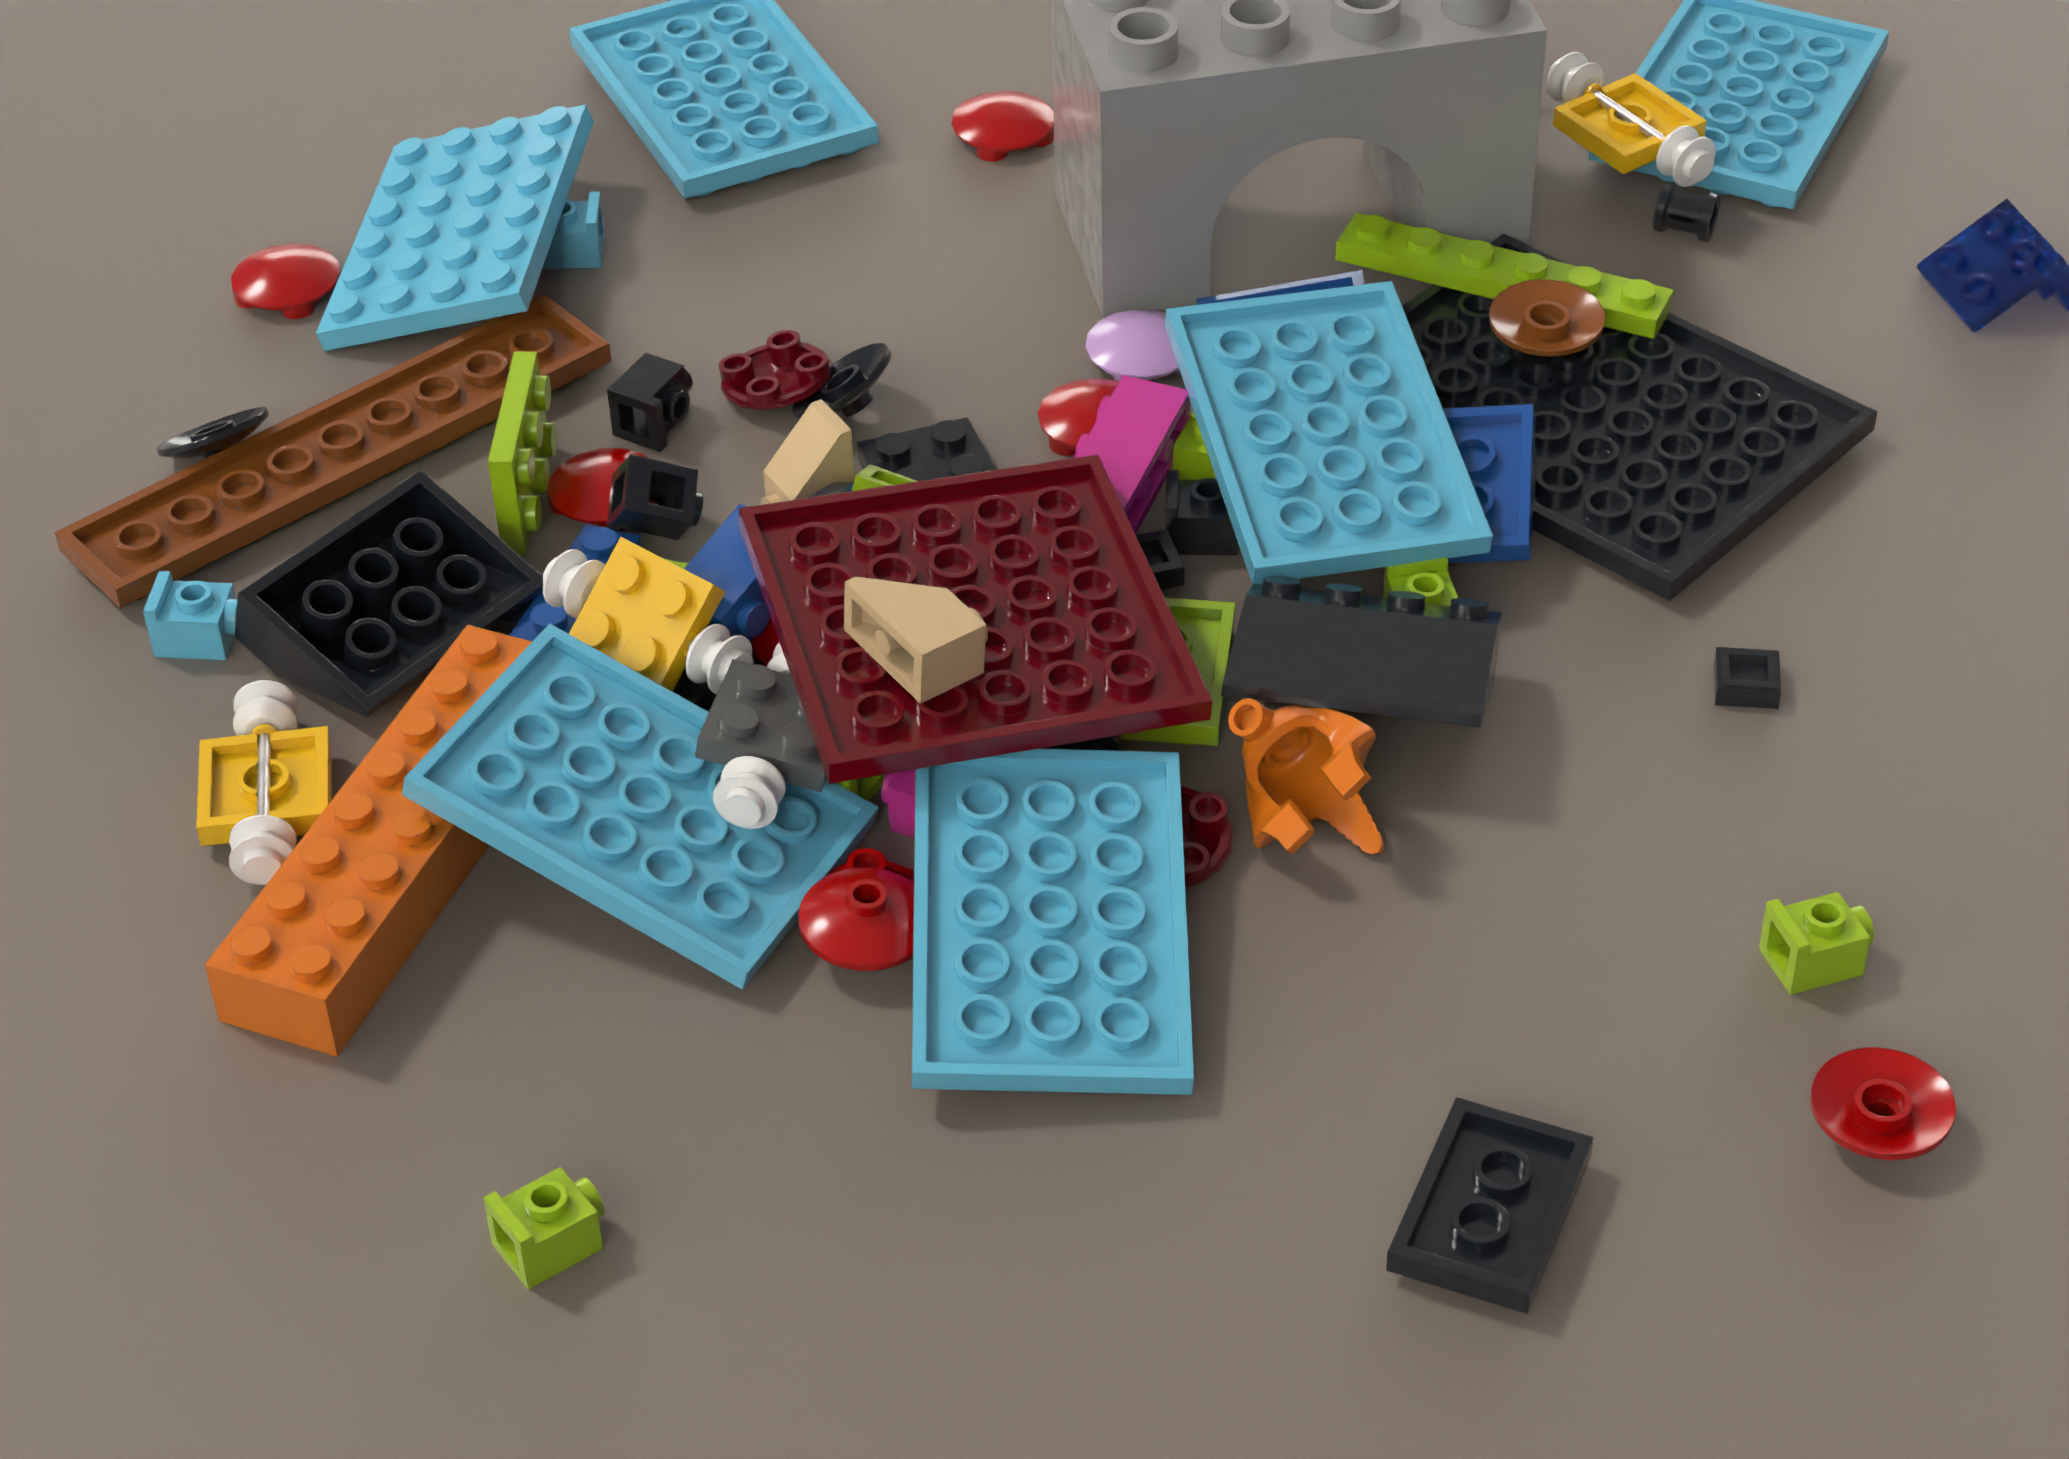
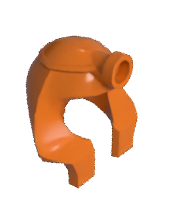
M1251 698L1242 699L1232 707L1228 717L1229 727L1234 734L1244 739L1242 756L1246 773V793L1253 830L1254 847L1261 849L1274 840H1278L1288 852L1294 854L1312 837L1315 829L1310 823L1320 819L1329 822L1330 826L1335 827L1338 833L1344 834L1347 840H1352L1353 845L1360 846L1363 852L1372 855L1384 852L1383 837L1359 792L1371 779V776L1363 766L1376 739L1372 727L1352 716L1327 708L1287 706L1273 711Z

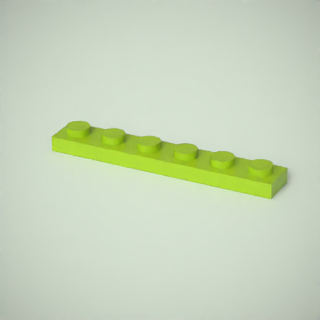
M1356 212L1336 241L1335 260L1490 299H1495L1500 292L1512 285L1530 280H1557L1574 284L1591 293L1600 302L1605 314L1604 327L1655 339L1672 309L1674 289L1653 285L1646 280L1628 279L1600 272L1589 266H1575L1546 259L1536 253H1521L1493 246L1482 240H1468L1439 233L1437 230L1428 227H1414L1387 220L1379 215H1365Z

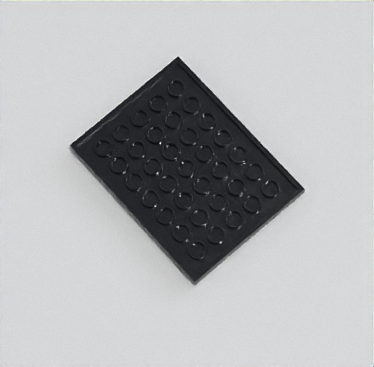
M1504 233L1490 243L1493 246L1521 253H1536L1546 259L1563 262ZM1432 284L1402 306L1443 409L1533 404L1535 413L1532 530L1668 601L1672 600L1875 429L1876 410L1670 312L1655 339L1604 327L1598 340L1584 350L1563 356H1538L1513 349L1494 334L1489 323L1490 306L1494 299Z

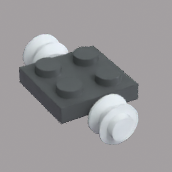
M780 642L776 645L773 658L767 667L732 659L697 740L696 758L725 766L721 773V781L716 785L713 792V803L716 810L728 822L747 829L761 828L774 820L778 811V804L785 794V783L822 792L827 779Z

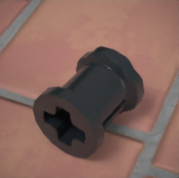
M1666 182L1660 191L1653 219L1654 230L1664 232L1666 228L1697 234L1699 241L1708 242L1717 222L1720 195L1711 192L1705 197L1676 190L1674 184Z

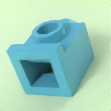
M589 192L588 201H571L566 199L542 269L602 268L605 229L600 192Z
M159 571L143 610L154 657L226 660L235 637L237 599L233 583L173 581L170 571Z

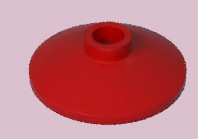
M869 867L851 868L835 872L819 880L808 890L802 899L799 907V930L801 936L810 950L826 962L849 970L878 971L901 965L913 958L914 882L910 879L885 869Z
M1866 1047L1843 1052L1828 1060L1818 1070L1811 1086L1810 1105L1815 1120L1821 1129L1839 1145L1866 1157L1882 1160H1904L1924 1155L1944 1142L1954 1124L1956 1103L1949 1084L1932 1066L1902 1051L1880 1047Z

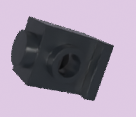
M645 353L607 389L612 434L661 452L667 446L665 434L675 424L680 423L689 411L690 396L688 392L692 389L693 380L689 372L684 368V365Z
M630 454L612 474L606 528L617 531L624 528L678 540L691 526L695 527L702 513L703 493L696 491L699 469ZM649 500L655 502L657 505L650 504Z
M1167 470L1165 529L1168 530L1178 554L1237 555L1238 541L1217 479L1179 480V470Z

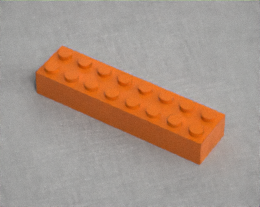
M467 625L205 963L213 1001L220 1022L338 1057L489 847L487 843L402 795L404 777L532 641Z

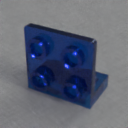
M2007 198L1917 264V269L1922 277L1972 332L1982 329L2034 290L2043 300L2052 295L2067 312L2069 311L2068 264Z

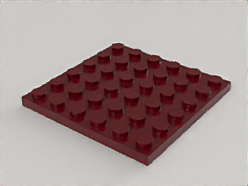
M1099 455L739 508V528L829 784L1211 719L1212 698ZM854 577L947 588L968 608L975 609L986 624L988 639L985 643L984 673L920 704L844 631L845 581Z

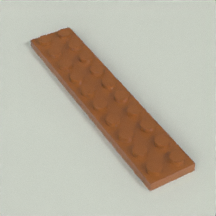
M542 294L531 300L529 308L525 312L495 317L56 531L55 536L59 551L119 608H122L150 594L159 571H170L173 581H176L339 498L347 496L352 491L386 474L395 472L400 467L436 449H440L484 425L492 423L499 416L513 352H537L540 375L549 376L551 391L611 362L610 344L547 295Z

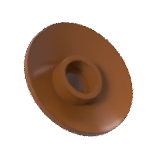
M1530 280L1512 285L1495 297L1490 306L1489 323L1494 334L1513 349L1538 356H1563L1584 350L1595 343L1603 332L1605 314L1600 302L1581 287L1557 280Z

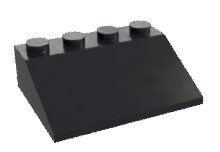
M420 469L238 592L235 638L277 676L367 718L429 674L467 625L490 630L543 592V576Z
M1282 576L1264 577L1263 584H1253L1246 594L1222 683L1221 696L1251 698L1260 701L1481 727L1494 686L1502 612L1488 610L1489 603L1477 599L1455 598L1451 600L1450 606L1425 603V595L1410 591L1388 592V599L1363 596V588L1359 586L1340 583L1327 584L1325 591L1301 589L1300 580Z

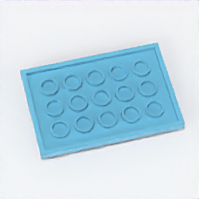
M672 0L569 28L573 49L684 199L694 196H706L715 190L743 182H755L764 176L791 168H804L812 162L840 154H852L861 148L879 143L878 125L774 0Z
M1683 0L1636 71V74L1707 120L1705 137L1711 139L1715 144V163L1710 174L1704 180L1694 184V186L1707 188L1713 193L1720 195L1731 194L1760 201L1769 207H1784L1794 210L1886 51L1889 31L1755 0ZM1589 151L1588 160L1607 164ZM1656 160L1633 170L1657 176L1663 181L1675 182L1673 175L1666 176L1658 171Z
M586 104L567 109L563 106H557L544 111L542 114L520 119L506 117L492 125L474 129L459 127L447 132L445 135L423 140L413 137L395 145L316 331V336L324 351L527 311L594 123Z
M1392 281L1166 309L1165 328L1183 382L1188 391V396L1252 585L1263 584V578L1268 576L1301 579L1444 557L1455 558L1490 553L1493 539L1491 529Z
M550 623L404 777L402 789L404 797L742 990L799 920V907L808 890L819 880L826 877L829 872L844 863L874 825L879 809L878 806L837 783L829 784L828 779L825 781L822 792L785 783L784 797L778 804L777 814L770 824L756 829H747L733 825L718 813L713 803V792L716 785L721 781V773L725 766L695 757L698 736L709 712Z
M1033 749L915 769L911 1089L1192 1095L1194 1064L1179 752Z

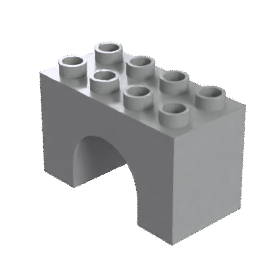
M1051 0L1055 196L1102 318H1106L1114 313L1134 309L1162 310L1196 305V299L1209 297L1211 293V244L1213 230L1219 212L1233 189L1255 167L1275 154L1292 146L1323 138L1342 137L1363 140V152L1399 223L1419 228L1428 227L1437 230L1439 233L1468 240H1482L1491 243L1504 233L1529 245L1547 29L1529 0Z

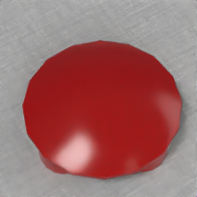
M995 91L972 97L964 101L954 111L951 122L956 135L970 146L976 147L977 156L985 161H1000L1010 151L1026 149L1028 147H1046L1054 140V114L1050 105L1037 96L1018 91Z
M290 243L276 245L252 253L237 265L231 275L235 303L242 308L257 307L259 309L282 311V314L289 319L305 318L314 312V302L319 301L336 286L341 274L339 261L329 251L308 244Z
M1100 378L1075 380L1055 388L1042 400L1038 411V418L1041 429L1049 436V448L1054 453L1062 456L1075 455L1080 437L1084 433L1090 434L1096 423L1097 412L1102 399L1105 396L1111 397L1120 381Z
M600 448L577 454L560 464L549 478L547 495L551 511L559 515H565L572 520L594 524V526L606 527L612 474L630 454L649 457L643 453L624 448ZM649 500L650 504H655V502ZM621 528L619 531L623 532L626 529Z

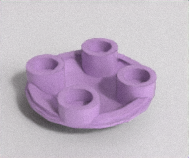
M1134 309L1114 313L1098 321L1088 332L1085 349L1091 361L1105 372L1112 374L1113 380L1120 381L1123 375L1150 380L1166 377L1173 373L1181 374L1165 328V312Z

